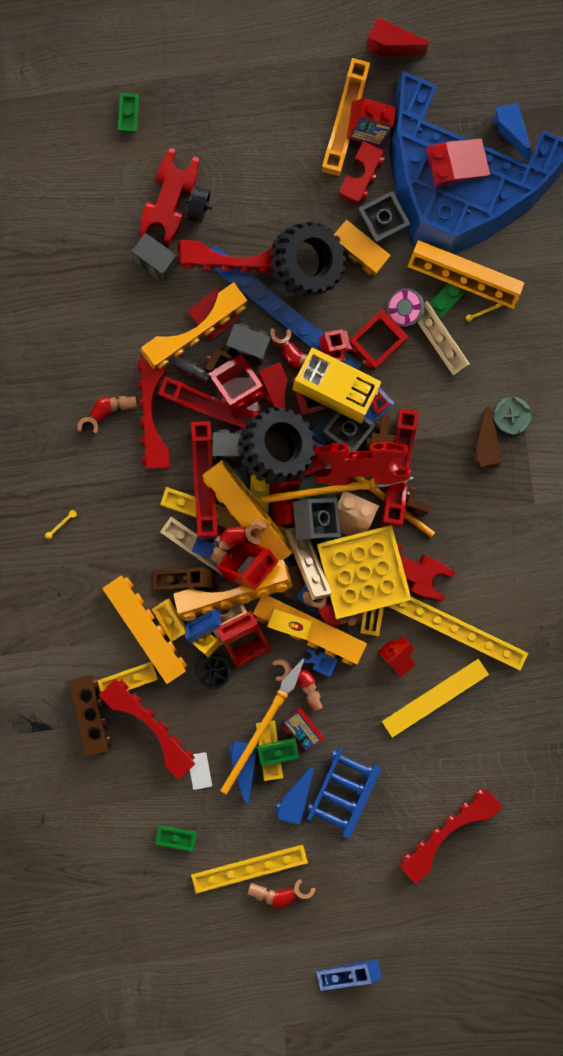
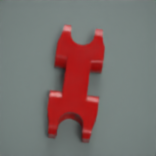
M171 148L160 163L156 174L155 182L163 185L156 204L147 201L141 216L139 237L142 238L145 233L148 234L153 226L163 227L166 231L163 244L166 247L171 245L174 237L179 232L184 214L177 212L176 209L182 192L192 194L197 181V171L200 159L194 156L188 168L183 170L177 169L173 165L176 152Z
M376 442L370 445V451H349L348 444L332 443L314 448L313 450L315 451V460L325 461L331 466V468L317 471L315 477L316 482L334 486L348 485L354 481L353 477L374 476L376 484H393L406 481L411 476L410 468L397 466L392 461L393 459L407 456L408 446L404 444Z
M397 544L400 554L403 546ZM400 555L406 580L411 582L409 591L424 598L444 601L445 595L437 592L432 587V579L438 574L453 578L455 571L449 569L440 561L422 555L419 563Z

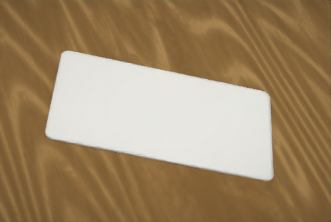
M206 752L193 754L195 765L190 769L193 789L211 787L212 782Z

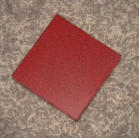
M218 288L187 311L197 325H200L211 313L220 292ZM234 313L226 324L222 326L219 324L214 327L215 331L207 336L209 340L213 341L240 320L239 314Z

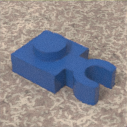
M307 649L306 651L311 653L312 657L310 660L302 658L304 662L314 663V670L330 677L338 660L323 652L316 656L313 650Z

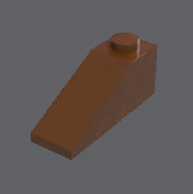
M490 406L484 409L474 449L475 454H472L474 465H478V469L499 465L503 462Z
M198 567L153 571V590L184 591L190 588L198 591L215 589V570Z

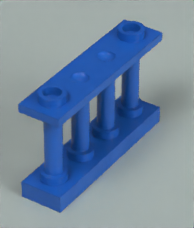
M338 748V751H333L330 757L332 764L314 803L309 804L305 814H308L307 819L310 821L314 815L340 827V830L343 831L342 835L350 839L382 767L376 764L373 767L361 765L342 756L343 749ZM337 762L365 774L364 777H367L365 784H356L333 773ZM329 780L357 792V795H359L357 802L353 801L351 803L325 791ZM321 797L348 809V812L351 813L349 820L339 819L318 809L317 806Z

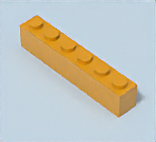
M419 240L407 266L512 309L515 308L524 282Z
M224 458L202 475L204 483L215 491L218 501L226 505L229 515L232 518H236L240 523L239 527L245 526L247 529L250 523L256 519L264 520L267 523V527L263 530L253 529L254 534L261 538L260 543L256 545L270 549L278 561L284 560L292 554L293 551L289 541Z
M121 575L102 589L166 684H169L187 672L185 669L187 664L182 657L178 658L174 652L177 649L173 643L165 640L163 637L166 634L160 625H155L153 619H155L150 609L145 610L142 605L144 600L140 594H134L131 589L133 584L129 578L126 577L124 579Z
M270 596L260 598L253 612L257 621L263 624L266 621L268 622L272 608L312 621L306 639L308 641L307 645L318 649L319 646L325 649V654L333 658L338 655L343 658L342 662L350 666L353 663L358 664L367 643ZM290 635V637H292V638H294V639H296V640H298V641H300V639H301V638L295 637V636H293V635Z

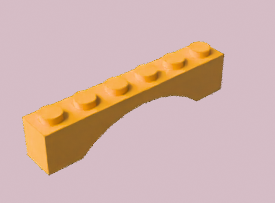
M355 58L351 60L337 117L322 165V172L339 177L341 175L350 142L347 139L351 104L352 101L362 98L370 69V62Z
M233 282L218 293L211 313L200 325L187 333L177 336H157L142 346L140 352L154 370L158 367L161 369L169 363L168 360L173 356L177 358L185 352L184 348L196 345L200 341L199 338L204 334L208 336L215 331L214 327L219 324L221 326L226 324L231 319V315L234 313L238 315L244 311L248 300Z
M282 559L279 560L255 591L244 586L214 593L190 588L174 593L177 613L182 621H192L196 617L205 615L214 609L227 610L237 604H246L256 598H265L275 592H284L292 587L288 567Z

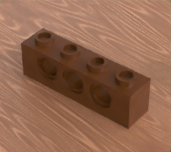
M93 675L69 680L85 756L110 751L109 747L112 746L110 735H106L107 720L105 716H102L100 710L103 708L101 697H97L96 690H99L97 678L93 679ZM84 691H89L92 695L89 702H85L82 699ZM88 710H94L96 713V718L93 721L86 718ZM94 728L98 729L101 734L97 740L93 739L90 735L91 730Z

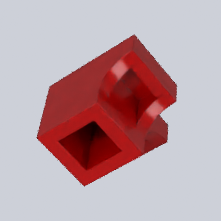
M343 329L324 333L318 338L321 351L341 362L345 361V352L352 349L348 333L343 331Z
M403 636L397 642L391 639L378 651L401 678L416 665L411 659L412 651L415 648Z

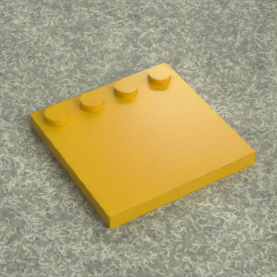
M392 525L317 544L324 575L332 592L330 598L336 620L412 600Z

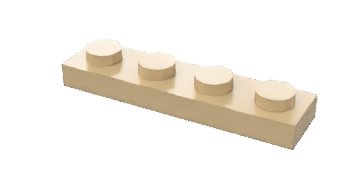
M426 301L423 303L424 314L418 324L452 375H456L470 365V363L429 302Z
M170 517L160 533L222 575L217 569L218 564L211 558L192 552L197 534Z
M295 527L287 529L285 534L312 600L329 597L332 592L311 541H297Z

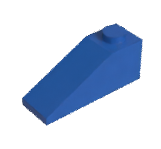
M519 104L496 107V115H493L494 127H498L499 134L526 160H529L531 147Z
M234 741V745L230 744L228 756H232L233 767H235L247 747V742ZM257 745L237 777L244 801L249 803Z
M313 766L306 770L282 798L281 803L277 802L275 813L278 814L277 819L296 824L301 823L314 772Z
M377 959L355 962L316 972L321 991L372 984L382 978Z

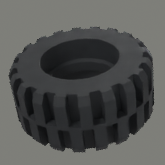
M310 221L290 226L285 231L280 232L277 236L278 240L273 242L272 247L274 250L270 251L269 256L272 258L270 268L274 269L272 275L274 279L278 278V285L281 288L286 287L285 291L289 294L294 293L298 297L323 294L333 289L335 284L341 280L340 274H343L345 270L343 263L346 262V256H343L345 249L339 243L341 241L339 236H334V231L331 228L325 229V224H317ZM302 242L310 244L318 254L319 267L313 277L305 275L297 264L296 253Z
M283 407L269 408L250 419L241 430L240 436L242 437L238 439V445L241 446V449L238 450L239 456H243L242 464L244 466L247 465L249 468L248 472L251 475L255 474L257 480H265L266 484L272 485L275 483L280 485L302 475L311 466V460L315 457L313 449L316 448V441L312 439L314 433L309 430L308 426L310 425L307 421L304 422L302 420L303 417L300 414H293L294 411L291 409L284 411ZM267 430L278 432L287 441L289 446L287 462L278 461L268 453L264 441Z

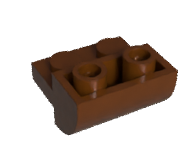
M381 415V418L377 419L375 433H372L370 438L367 437L365 451H370V445L376 442L393 443L395 435H387L389 415Z

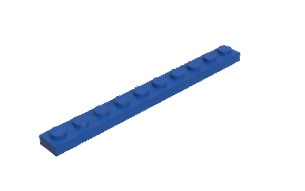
M216 245L211 249L216 253L228 256ZM213 268L229 283L232 284L234 282L245 296L287 330L290 329L291 333L310 349L314 348L321 351L318 338L323 333L249 272L242 273L239 272V269L223 272L220 271V268ZM345 352V361L343 363L358 370L361 364Z

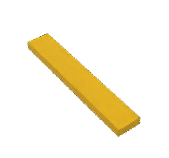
M477 659L384 719L382 723L393 738L489 674L480 660Z
M301 844L191 874L195 893L198 894L308 864L304 846Z

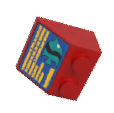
M366 98L352 101L347 139L360 143L364 141L380 148L393 127L396 107Z
M300 707L282 721L284 724L282 729L288 736L291 734L294 736L297 748L300 751L304 749L307 752L325 739Z

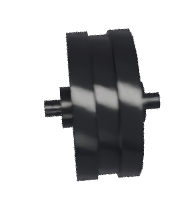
M196 186L191 199L186 200V203H189L187 219L195 220L199 223L203 222L208 209L212 210V206H209L211 190Z
M213 652L209 657L203 654L197 660L194 673L203 687L218 689L228 682L231 676V668L221 654ZM216 658L213 664L209 662V659ZM221 659L225 663V665L217 667L219 660ZM206 661V668L201 667L202 664ZM226 669L224 676L219 673V671ZM199 671L207 672V673L200 679ZM209 676H211V683L204 682ZM215 678H221L219 681L215 682Z

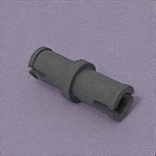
M180 356L175 359L173 367L187 373L189 377L193 376L206 384L209 382L210 376L208 373L210 372L199 367L197 363H191Z

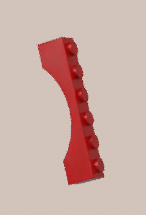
M180 240L177 249V266L183 267L184 270H193L194 267H201L203 271H212L213 268H220V271L223 272L239 269V272L242 273L258 270V273L266 274L269 271H274L273 268H270L272 258L269 257L270 251L274 250V248L271 247L269 250L256 256L235 258L216 253L201 241Z
M141 354V359H137L138 371L142 373V378H138L139 390H142L143 397H139L140 409L143 408L144 416H140L141 428L144 427L145 435H141L142 447L145 446L146 454H142L143 466L146 465L147 470L170 469L169 448L159 437L152 415L155 391L165 376V367L161 369L158 367L154 370Z
M279 362L259 371L260 377L258 379L268 393L266 400L269 406L273 404L274 409L276 407H283L285 411V390L288 379ZM312 459L311 466L303 473L305 478L317 473L321 469H326L325 462Z
M168 377L164 378L158 393L160 398L243 429L250 419L259 414L256 411L245 409L243 412L234 415L225 401Z
M400 409L397 413L393 443L408 446L407 456L392 460L397 466L410 467L419 412ZM407 481L386 487L381 525H392V527L400 528L403 525Z
M210 421L191 422L197 540L217 539L214 490L204 483V477L202 476L213 467Z
M115 678L99 693V696L112 710L132 714L145 722L153 730L163 749L165 767L179 780L195 765L193 761L194 755L188 749L184 751L180 747L181 741L175 735L171 737L167 733L169 730L162 721L158 723L154 719L156 715L149 707L145 709L140 704L142 700L136 693L132 695L127 690L129 686L122 679L119 681Z
M488 789L478 790L473 795L474 799L470 803L466 801L458 808L460 812L455 816L451 814L444 820L445 825L440 829L438 827L429 834L431 837L426 842L424 840L420 841L414 847L416 850L411 855L407 853L400 859L402 863L399 866L415 884L430 872L436 850L451 832L470 822L489 820L503 808Z

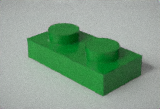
M120 93L118 132L137 133L139 94Z
M448 283L429 304L441 319L461 299L467 290Z
M295 738L257 746L261 766L299 758Z
M159 825L155 845L193 852L197 832Z

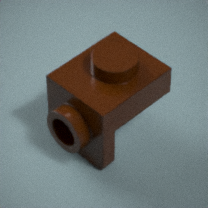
M223 347L221 349L215 348L213 354H209L204 362L206 371L212 372L215 370L221 358L227 361L232 360L231 352Z
M412 487L411 491L407 490L406 492L407 503L405 507L411 508L413 513L423 516L424 513L427 514L431 505L414 500L413 496L416 488Z

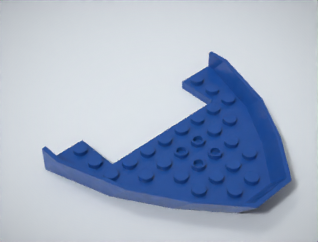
M402 71L394 93L393 107H396L394 124L391 129L389 149L397 200L410 223L407 231L412 244L416 245L419 240L449 253L457 254L487 240L527 213L563 173V138L543 130L528 164L484 146L490 176L434 189L426 156L427 146L469 139L423 120L437 85Z

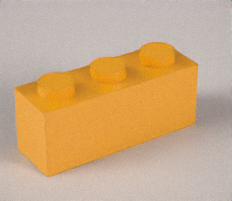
M347 219L334 234V236H339L341 240L339 243L341 246H344L345 252L348 254L347 257L354 263H360L363 266L362 269L368 275L373 274L376 276L390 259L391 255Z

